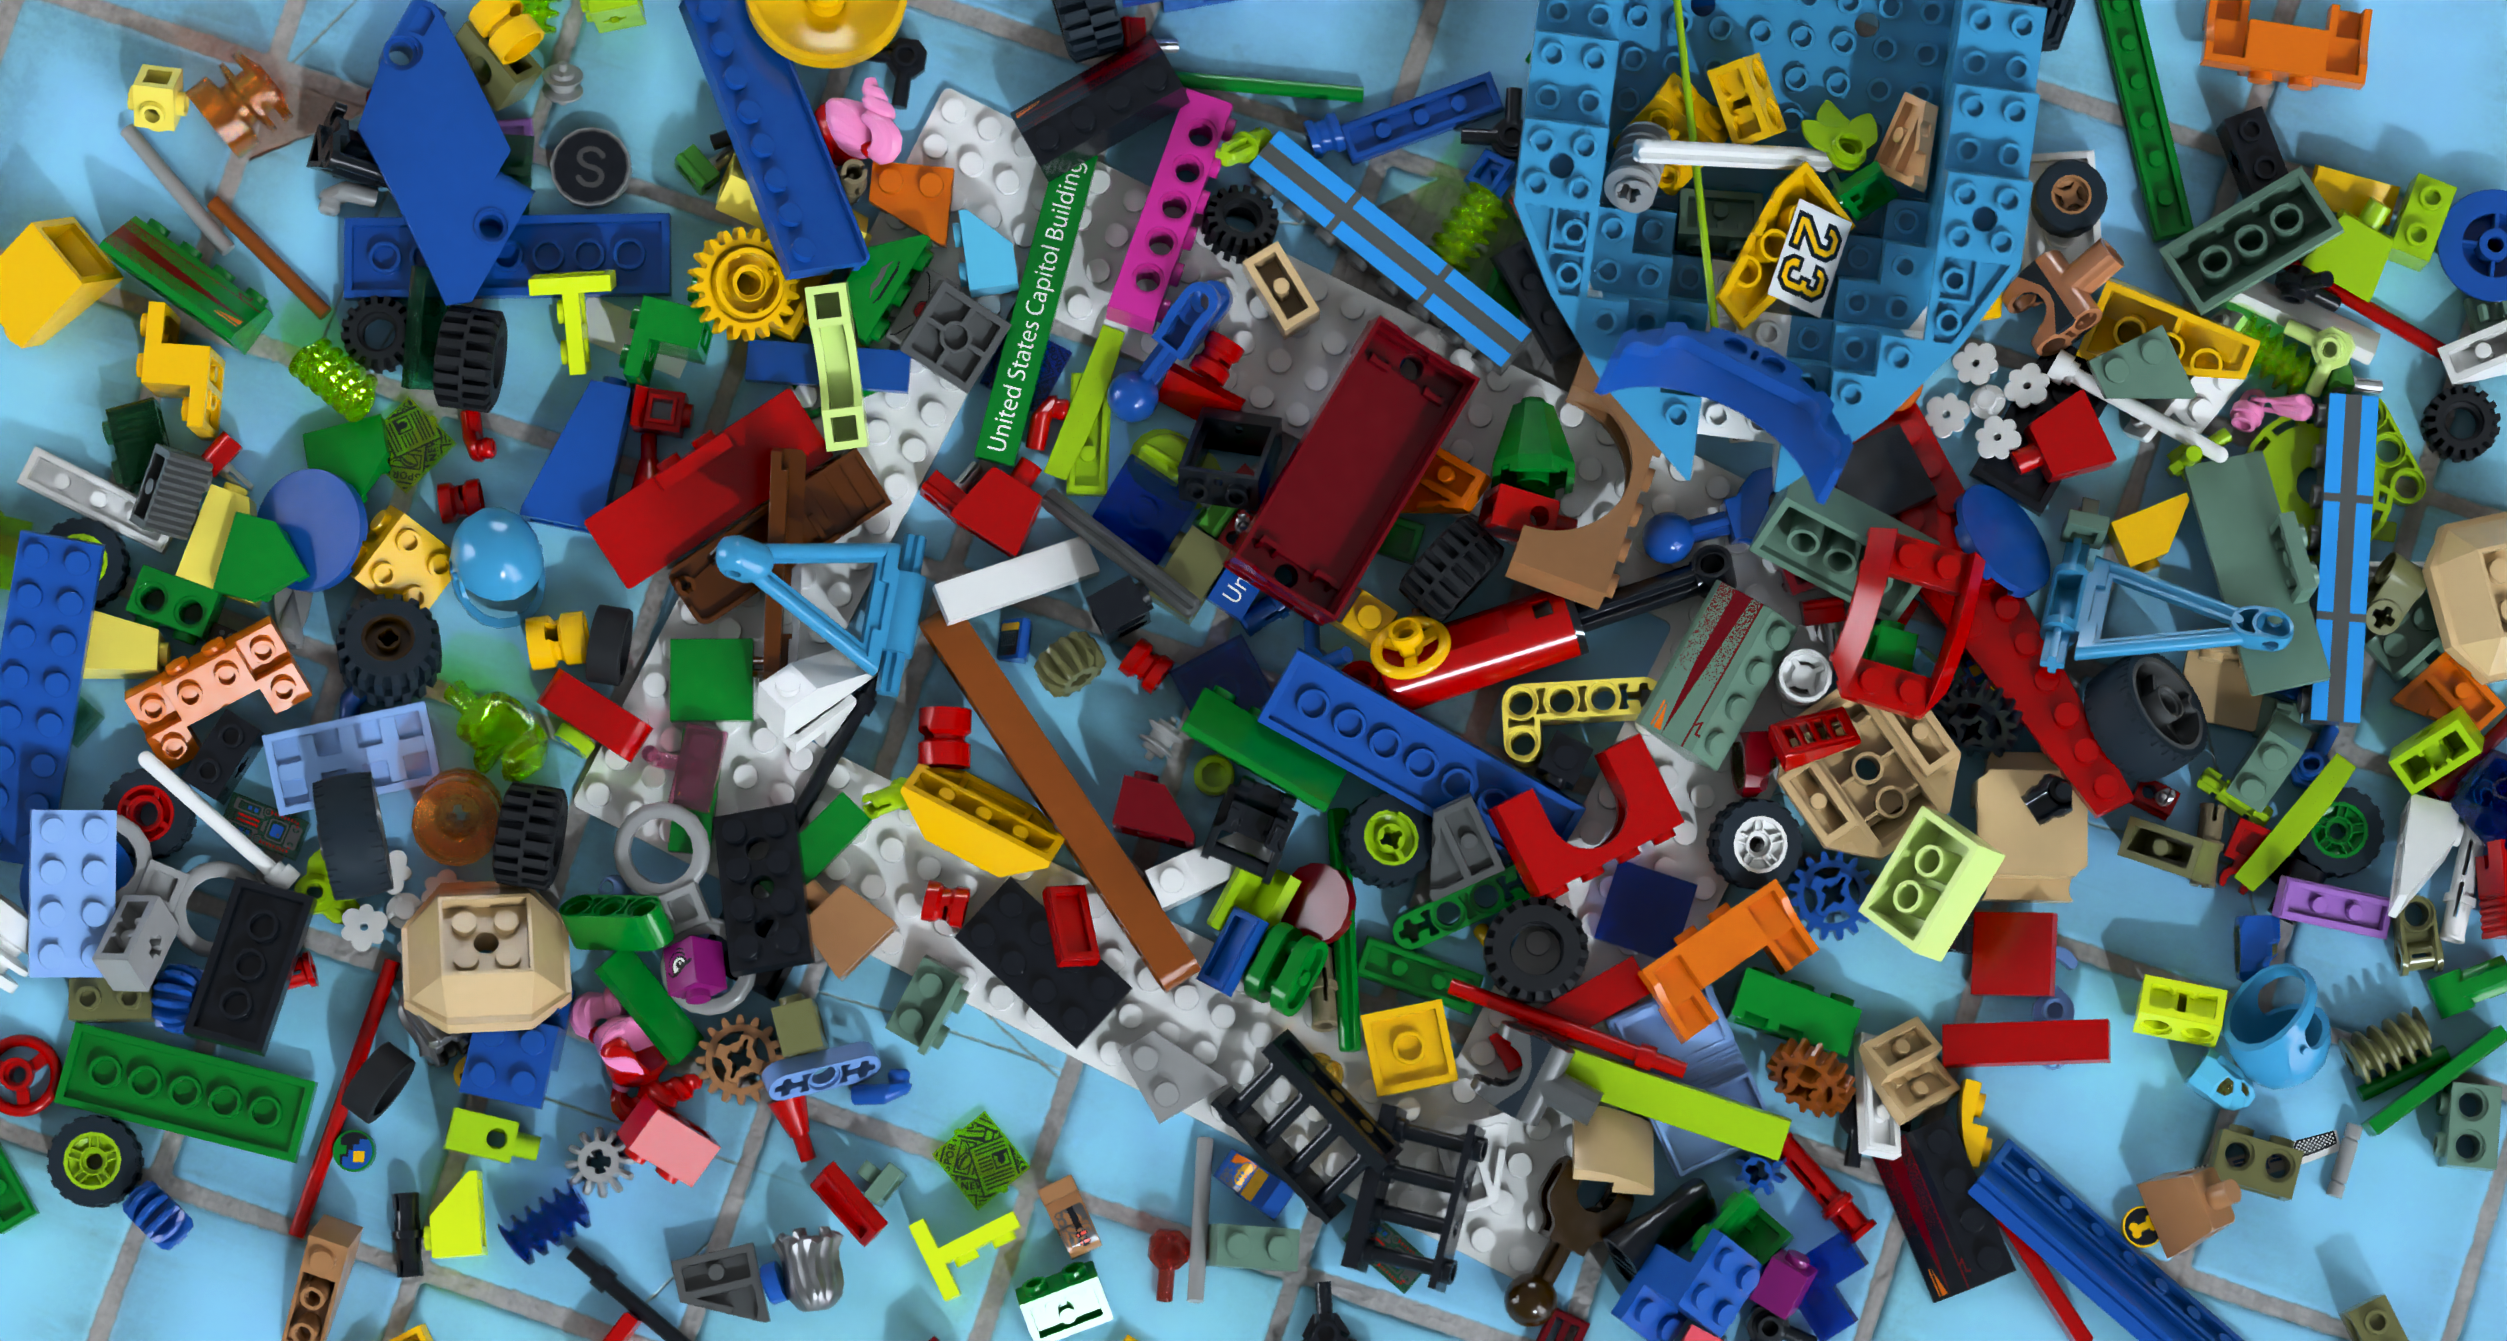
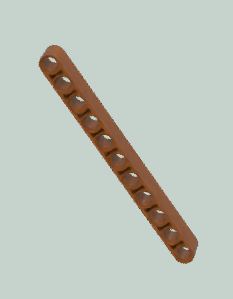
M939 610L920 622L919 627L925 638L1045 817L1052 823L1055 831L1061 833L1065 838L1064 845L1162 990L1167 993L1201 971L1194 955L969 621L964 620L947 626L942 612Z

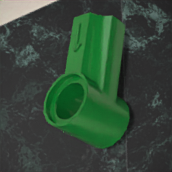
M2503 955L2462 971L2458 968L2425 981L2441 1020L2476 1007L2475 1003L2507 992V961Z

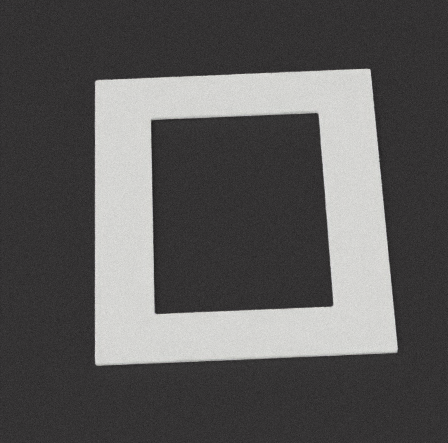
M945 89L941 93L905 164L954 168L955 171L947 248H941L931 240L933 247L930 251L934 253V257L928 268L961 286L958 263L965 262L963 247H955L952 223L960 222L958 210L967 209L1013 243L1020 288L1048 181L1012 118L953 89ZM1097 161L1055 320L1097 340L1103 325L1125 332L1120 352L1144 363L1158 342L1152 338L1151 334L1107 320L1106 315L1109 300L1151 187ZM1168 207L1163 210L1165 215L1170 218H1180L1184 215L1183 211L1177 207ZM880 210L869 231L872 238L868 247L921 235V233L911 230L892 215ZM1196 213L1192 224L1193 227L1198 228L1191 251L1183 249L1179 263L1185 264L1182 277L1177 288L1169 287L1165 299L1172 301V306L1184 289L1194 282L1218 280L1230 288L1233 295L1232 306L1214 331L1231 339L1244 350V354L1239 362L1232 364L1230 367V377L1224 387H1222L1246 400L1241 412L1281 417L1282 432L1300 441L1351 357L1350 351L1369 320H1373L1381 315L1397 325L1408 336L1452 364L1460 366L1480 378L1472 395L1440 446L1442 449L1486 473L1491 478L1493 459L1512 406L1520 403L1521 399L1525 397H1541L1546 403L1554 406L1575 462L1573 492L1564 495V488L1556 490V498H1553L1560 501L1558 514L1577 519V528L1599 520L1609 513L1621 500L1625 476L1619 450L1609 433L1597 420L1578 407L1565 402L1568 395L1567 391L1512 364L1502 376L1494 370L1486 373L1471 360L1473 354L1465 347L1460 345L1458 348H1455L1446 342L1439 334L1441 329L1428 323H1423L1416 317L1286 254L1320 309V320L1284 340L1244 275L1243 264H1236L1235 256H1231L1229 262L1223 260L1224 252L1222 251L1217 255L1212 253L1213 243L1206 246L1204 242L1205 234L1201 232L1204 215ZM1155 243L1150 246V249L1159 255H1164L1171 251L1169 246L1164 243ZM851 268L843 282H845L851 274ZM919 272L915 274L909 286L914 288L921 276ZM1142 279L1137 282V286L1144 291H1153L1158 287L1150 279ZM969 286L962 287L961 292L971 298ZM1018 292L975 297L972 299L999 317L1007 320L1012 308L1015 306ZM1206 294L1201 300V305L1204 309H1207L1209 306ZM895 306L887 319L891 321L889 329L902 308ZM853 316L856 345L857 347L866 348L862 346L860 343ZM1156 323L1153 334L1158 329L1161 323ZM884 336L879 343L874 340L869 348L898 350L899 346L887 340ZM1204 341L1189 359L1180 361L1177 358L1174 363L1197 374L1189 367V364L1195 354H1200L1205 347ZM911 359L909 394L877 392L864 398L870 445L857 448V450L893 504L834 543H892L968 396L967 393ZM1406 359L1400 369L1401 374L1409 380H1414L1417 368L1412 361ZM789 385L788 389L793 391L803 408H811L813 410L821 406L820 387L798 386L794 390L792 385ZM822 416L813 419L812 422L825 440ZM845 450L832 451L833 457L831 459ZM1662 452L1659 458L1652 456L1649 468L1656 471L1648 493L1640 491L1637 502L1643 504L1644 507L1636 528L1628 527L1625 538L1631 539L1632 542L1625 562H1616L1613 573L1620 575L1616 588L1689 565L1697 550L1706 545H1720L1728 549L1732 555L1737 581L1736 589L1770 607L1798 628L1740 732L1768 731L1769 725L1794 718L1808 709L1791 708L1784 704L1776 695L1773 685L1774 675L1786 656L1799 649H1812L1822 654L1830 663L1832 673L1834 671L1833 663L1829 661L1823 624L1802 626L1799 601L1833 597L1835 595L1817 586L1791 596L1790 592L1786 593L1781 586L1784 583L1779 571L1774 569L1772 562L1749 551L1750 545L1740 543L1730 546L1727 535L1694 544L1690 554L1675 564H1662L1650 558L1642 544V532L1646 523L1653 516L1662 512H1674L1682 515L1687 520L1718 513L1720 512L1719 506L1723 500L1737 496L1739 488L1745 482V479L1695 454L1691 481H1688ZM828 461L824 462L823 464H821L820 466H818V467L815 468L814 470L818 469L819 467H821L822 465H824V464L827 463ZM1491 482L1484 493L1491 489ZM1484 493L1470 514L1449 515L1457 519L1469 515L1477 522ZM1776 494L1769 497V507ZM769 499L711 536L708 542L745 519L754 510L769 501ZM1530 515L1532 523L1536 525L1535 518ZM1498 538L1514 547L1516 545L1514 541ZM874 563L802 564L801 595L847 630L871 583ZM759 591L710 624L699 623L679 596L622 706L623 709L654 729L631 763L607 747L601 746L574 798V804L577 808L619 829L626 817L642 805L661 801L674 804L683 728L725 733L715 817L788 803L796 804L827 749L814 742H810L797 753H794L767 728V723L757 714L758 684L764 681L763 677L754 678V722L672 723L670 721V639L753 638L754 656L763 657L766 593L764 591ZM1697 595L1647 612L1664 620L1670 626L1669 634L1647 677L1657 682L1659 681L1702 606L1704 598ZM1844 600L1846 617L1850 603ZM784 608L783 634H792V613ZM800 620L798 660L836 649ZM1844 621L1839 622V623H1840V628H1839L1840 633H1841V630H1842ZM1832 629L1833 645H1834V648H1835L1834 636H1833V629ZM754 664V669H763V665ZM1642 690L1641 697L1636 698V700L1640 701L1642 707H1644L1650 697V691ZM1635 721L1624 722L1614 744L1630 736L1641 734L1684 823L1673 828L1676 833L1674 837L1655 846L1649 840L1638 846L1641 854L1621 864H1618L1616 858L1603 864L1602 866L1605 870L1603 874L1584 883L1578 877L1567 883L1568 892L1553 899L1561 906L1566 905L1571 909V913L1575 918L1578 917L1583 924V931L1587 933L1589 941L1587 943L1589 955L1585 970L1574 987L1569 991L1631 956L1634 957L1642 970L1677 946L1673 939L1693 924L1699 931L1710 923L1707 915L1717 908L1729 883L1724 881L1722 875H1718L1715 872L1713 863L1709 861V848L1706 846L1707 838L1709 839L1710 834L1708 830L1710 824L1714 823L1716 814L1719 811H1723L1727 804L1744 799L1736 793L1733 785L1730 750L1718 771L1686 760ZM841 757L802 824L800 833L841 792H844L865 813L863 805L872 802H862L863 795L888 787L892 781ZM1778 758L1774 760L1775 769L1769 777L1767 789L1752 799L1757 798L1770 801L1778 785L1776 781L1779 766ZM1601 770L1585 800L1586 810L1567 843L1575 847L1595 848L1610 835L1615 825L1617 815L1616 801ZM897 809L881 815L877 819H872V823L815 879L830 895L840 885H846L897 924L898 928L870 954L871 956L913 977L923 957L926 954L969 978L964 990L970 992L965 1002L966 1004L1137 1090L1139 1088L1118 1051L1152 1031L1160 1034L1224 1076L1228 1081V1085L1181 1112L1248 1146L1250 1145L1233 1127L1228 1126L1221 1120L1218 1111L1211 1103L1230 1086H1233L1241 1093L1269 1064V1060L1262 1054V1051L1287 1029L1376 1121L1378 1120L1382 1103L1397 1106L1407 1111L1406 1119H1409L1410 1124L1442 1132L1503 1112L1483 1099L1471 1088L1470 1083L1474 1075L1481 1074L1491 1079L1496 1077L1506 1080L1513 1079L1521 1074L1522 1066L1508 1074L1488 1039L1489 1036L1497 1032L1502 1021L1516 1022L1519 1019L1483 1007L1459 1056L1455 1059L1459 1081L1377 1098L1361 1019V1049L1357 1052L1347 1053L1339 1050L1338 1026L1337 1029L1330 1032H1317L1312 1029L1311 998L1307 997L1304 1005L1295 1015L1287 1017L1272 1009L1270 1001L1260 1003L1247 996L1244 992L1243 976L1234 993L1229 997L1197 980L1199 972L1165 993L1088 879L1054 862H1051L1048 868L997 877L925 840L909 809L906 811ZM663 818L650 820L641 826L634 836L691 864V854L668 851L672 820ZM713 830L711 854L706 873L720 879L715 833ZM765 842L754 844L749 851V858L753 860L763 859L770 849L769 844ZM1010 876L1042 906H1044L1042 892L1046 886L1085 885L1100 958L1133 989L1076 1050L954 938L961 929L951 927L943 920H936L935 922L921 920L922 906L929 880L942 882L947 888L954 889L957 886L971 889L963 927ZM759 884L754 888L753 895L755 898L764 899L770 896ZM1545 896L1539 897V899L1546 900ZM1171 921L1194 955L1200 968H1202L1215 943ZM1531 926L1520 931L1511 949V955L1519 969L1531 975H1541L1552 970L1558 963L1560 945L1557 938L1549 930L1538 926ZM1495 985L1493 986L1491 992L1505 997L1508 996L1503 990H1499ZM1649 994L1648 996L1640 999L1639 1001L1624 1008L1623 1010L1617 1012L1614 1015H1617L1627 1009H1630L1654 997L1652 996V994ZM1516 999V1001L1524 1003V1001ZM1536 1002L1527 1005L1539 1009L1548 1003ZM1605 1020L1591 1027L1611 1035ZM1569 1039L1564 1042L1624 1063L1621 1056L1577 1040ZM1281 1075L1251 1106L1269 1124L1299 1093L1285 1076ZM1601 1101L1598 1104L1599 1106L1618 1109L1616 1106ZM1310 1105L1280 1136L1298 1154L1328 1123ZM1550 1106L1547 1107L1538 1126L1526 1124L1511 1116L1498 1203L1465 1213L1456 1247L1457 1251L1513 1279L1523 1274L1532 1273L1549 1239L1538 1234L1543 1223V1213L1539 1206L1538 1191L1554 1163L1563 1156L1569 1155L1572 1157L1571 1117ZM1339 1136L1310 1167L1327 1184L1357 1153L1342 1136ZM1405 1140L1404 1143H1399L1404 1149L1396 1157L1399 1160V1164L1445 1175L1436 1147ZM1364 1171L1342 1193L1357 1200ZM1395 1180L1393 1184L1389 1183L1385 1200H1388L1389 1205L1445 1218L1451 1194ZM1415 1229L1437 1241L1440 1239L1439 1234Z

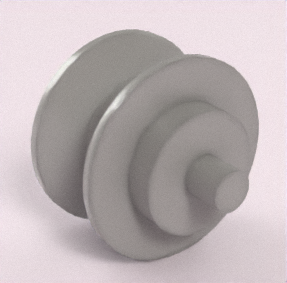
M560 61L558 64L551 65L543 71L542 78L546 84L543 86L542 93L546 99L565 106L567 103L577 101L582 97L583 87L580 83L583 80V72L578 67L567 64L565 61Z
M1172 716L1168 722L1161 718L1158 722L1149 719L1153 730L1149 735L1139 734L1138 736L1144 741L1142 747L1148 751L1144 758L1150 762L1154 756L1163 759L1164 756L1173 759L1169 748L1173 743L1183 744L1184 742L1178 737L1180 731L1174 727L1178 720Z

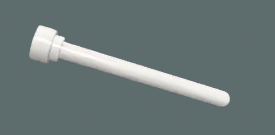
M2062 349L2060 350L2047 373L2050 381L2059 386L2061 383L2068 386L2073 383L2188 447L2192 445L2200 447L2203 455L2213 461L2222 463L2227 460L2228 451L2226 448L2136 399H2104L2093 375L2080 369L2081 364L2074 361L2075 356Z
M149 751L140 753L138 756L139 764L265 875L263 880L269 885L288 890L298 879L301 873L288 863L285 866L281 861L278 863L273 861Z

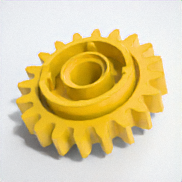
M743 227L733 228L732 236L727 230L718 232V242L713 239L703 242L708 254L698 252L693 255L701 267L688 269L687 271L690 276L698 280L697 284L686 287L687 291L699 294V298L690 304L691 308L704 307L705 312L701 315L699 321L703 323L714 319L712 333L718 334L727 328V340L730 341L736 340L740 333L744 342L753 341L755 332L760 338L770 336L769 326L774 329H780L784 326L779 315L790 316L794 314V311L786 302L799 299L800 297L796 292L789 289L790 285L800 282V278L785 280L768 236H765L760 241L761 232L759 228L750 229L747 236ZM740 274H744L750 282V289L746 295L741 293L737 286Z

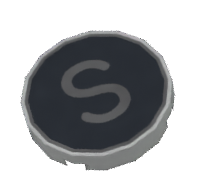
M596 127L577 129L565 136L554 149L550 163L552 181L559 193L574 206L586 209L603 208L613 203L615 199L626 191L632 176L631 157L623 142L610 131Z

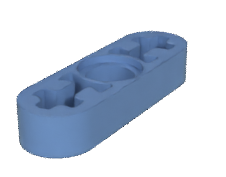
M860 1041L778 1060L766 1067L762 1073L761 1080L769 1096L774 1100L781 1101L866 1081L879 1071L881 1061L871 1043ZM829 1067L824 1072L814 1075L820 1069Z

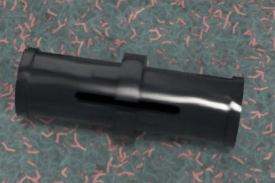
M419 1192L392 1194L394 1231L391 1232V1240L395 1241L397 1278L424 1276L421 1239L424 1237L419 1219Z

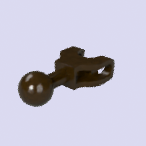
M1569 1155L1559 1158L1554 1163L1538 1191L1539 1206L1543 1213V1223L1538 1234L1549 1239L1532 1273L1516 1277L1508 1285L1504 1294V1306L1507 1314L1514 1322L1525 1327L1540 1326L1553 1316L1557 1307V1294L1553 1284L1570 1253L1584 1257L1591 1245L1596 1242H1603L1602 1238L1625 1223L1634 1203L1633 1194L1613 1193L1612 1188L1607 1189L1595 1206L1584 1209L1579 1204L1577 1197L1580 1180L1572 1179V1157Z

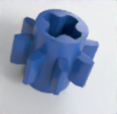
M1749 1152L1750 1159L1746 1156L1738 1157L1735 1162L1743 1166L1742 1173L1735 1179L1736 1181L1744 1180L1750 1186L1749 1190L1752 1193L1758 1188L1763 1187L1764 1192L1767 1195H1771L1774 1192L1772 1181L1783 1183L1787 1180V1177L1780 1173L1781 1166L1787 1161V1158H1780L1779 1161L1752 1152ZM1760 1161L1765 1163L1764 1171L1768 1173L1763 1178L1758 1176L1759 1169L1755 1166Z

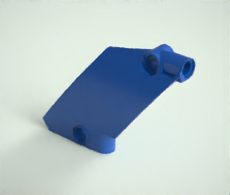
M411 0L381 52L378 61L379 68L357 131L385 180L420 250L445 306L472 303L535 191L500 171L511 149L468 61L444 19L447 12L429 1ZM400 51L407 56L409 63L406 65L395 64L390 59L389 53ZM482 223L493 224L497 228L499 236L496 238L485 237L481 233L479 225Z

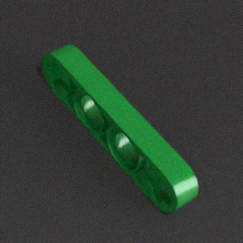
M1511 862L1505 865L1504 871L1435 902L1429 899L1404 910L1393 921V937L1397 944L1404 949H1417L1494 915L1510 906L1512 902L1519 899L1521 901L1527 900L1530 895L1522 884H1517L1509 888L1513 896L1505 898L1503 886L1497 878L1505 876L1506 884L1517 879V869L1514 863ZM1482 885L1493 886L1498 892L1497 901L1488 907L1477 904L1474 899L1477 888ZM1453 902L1458 905L1461 913L1457 921L1447 924L1439 920L1436 913L1442 903ZM1430 910L1431 921L1438 929L1430 932L1429 924L1418 929V938L1413 940L1409 935L1402 936L1399 933L1404 929V921L1410 919L1413 925L1425 921V916L1421 912Z

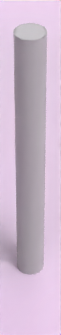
M134 124L126 126L120 133L218 252L222 256L230 253L235 247L231 240L139 130L134 127Z
M1198 1137L1196 1146L1187 1302L1190 1303L1204 1302L1214 1140L1210 1137Z

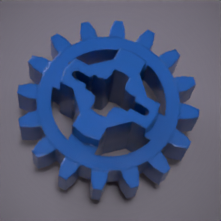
M1823 851L1819 854V863H1815L1810 857L1806 858L1804 864L1807 871L1804 872L1800 869L1793 871L1792 874L1798 880V884H1788L1786 887L1787 891L1795 894V898L1789 901L1793 908L1797 907V916L1800 921L1804 919L1807 923L1805 929L1808 933L1812 932L1814 928L1818 929L1819 940L1821 941L1827 938L1829 932H1833L1835 939L1840 941L1843 939L1844 929H1847L1852 935L1859 932L1855 923L1857 920L1865 924L1869 922V919L1858 910L1873 887V884L1866 885L1864 882L1870 871L1867 869L1858 872L1855 868L1859 859L1856 857L1848 864L1844 863L1842 852H1837L1834 860H1829L1826 851ZM1824 869L1839 870L1835 877L1823 879L1818 875H1814L1816 872ZM1851 880L1855 883L1858 891V904L1850 896L1848 885ZM1841 881L1836 896L1841 902L1834 901L1830 906L1828 905L1821 911L1826 897L1821 890L1828 891ZM1804 889L1812 895L1814 908L1811 913L1804 901ZM1839 913L1844 917H1848V919L1839 923L1823 922L1830 914Z

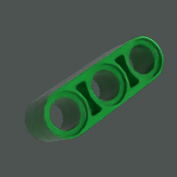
M583 894L570 898L559 908L560 916L576 949L654 951L668 945L674 938L673 928L662 902L657 896Z

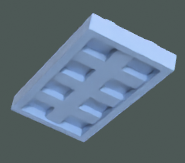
M426 701L262 736L279 817L315 809L312 783L337 775L371 772L377 795L443 781Z
M30 810L28 977H103L92 958L115 913L117 810Z

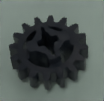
M1968 677L1963 686L1956 679L1952 682L1947 693L1935 704L1932 712L1937 715L1936 718L1950 738L1954 740L1957 748L1961 746L1966 748V753L1969 757H1972L1975 751L1980 752L1982 758L1987 760L1991 752L2000 758L2006 749L2011 751L2024 726L2020 723L2023 716L2022 711L2012 710L2016 700L2014 698L2004 699L2002 697L2004 692L2002 687L1997 688L1995 691L1989 689L1990 685L1987 680H1984L1982 685L1978 686L1973 678Z

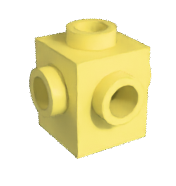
M142 64L133 86H130L127 104L129 110H134V127L149 128L156 132L175 131L181 116H187L190 103L189 93L183 92V69Z

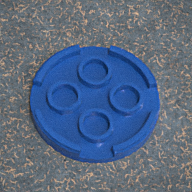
M321 469L298 470L279 480L265 496L257 514V517L277 522L291 537L290 541L310 576L301 582L296 581L286 588L301 592H320L342 582L353 571L351 567L358 557L362 542L367 540V514L359 493L352 484L347 483L343 478Z
M1977 484L1968 488L1955 499L1953 508L1956 510L1958 526L1954 528L1956 538L1964 553L1971 554L1977 552L1986 561L1983 572L1985 580L1992 577L1997 583L2007 588L2008 595L2018 598L2029 597L2047 584L2050 577V559L2046 545L2033 521L2012 498L1992 486Z

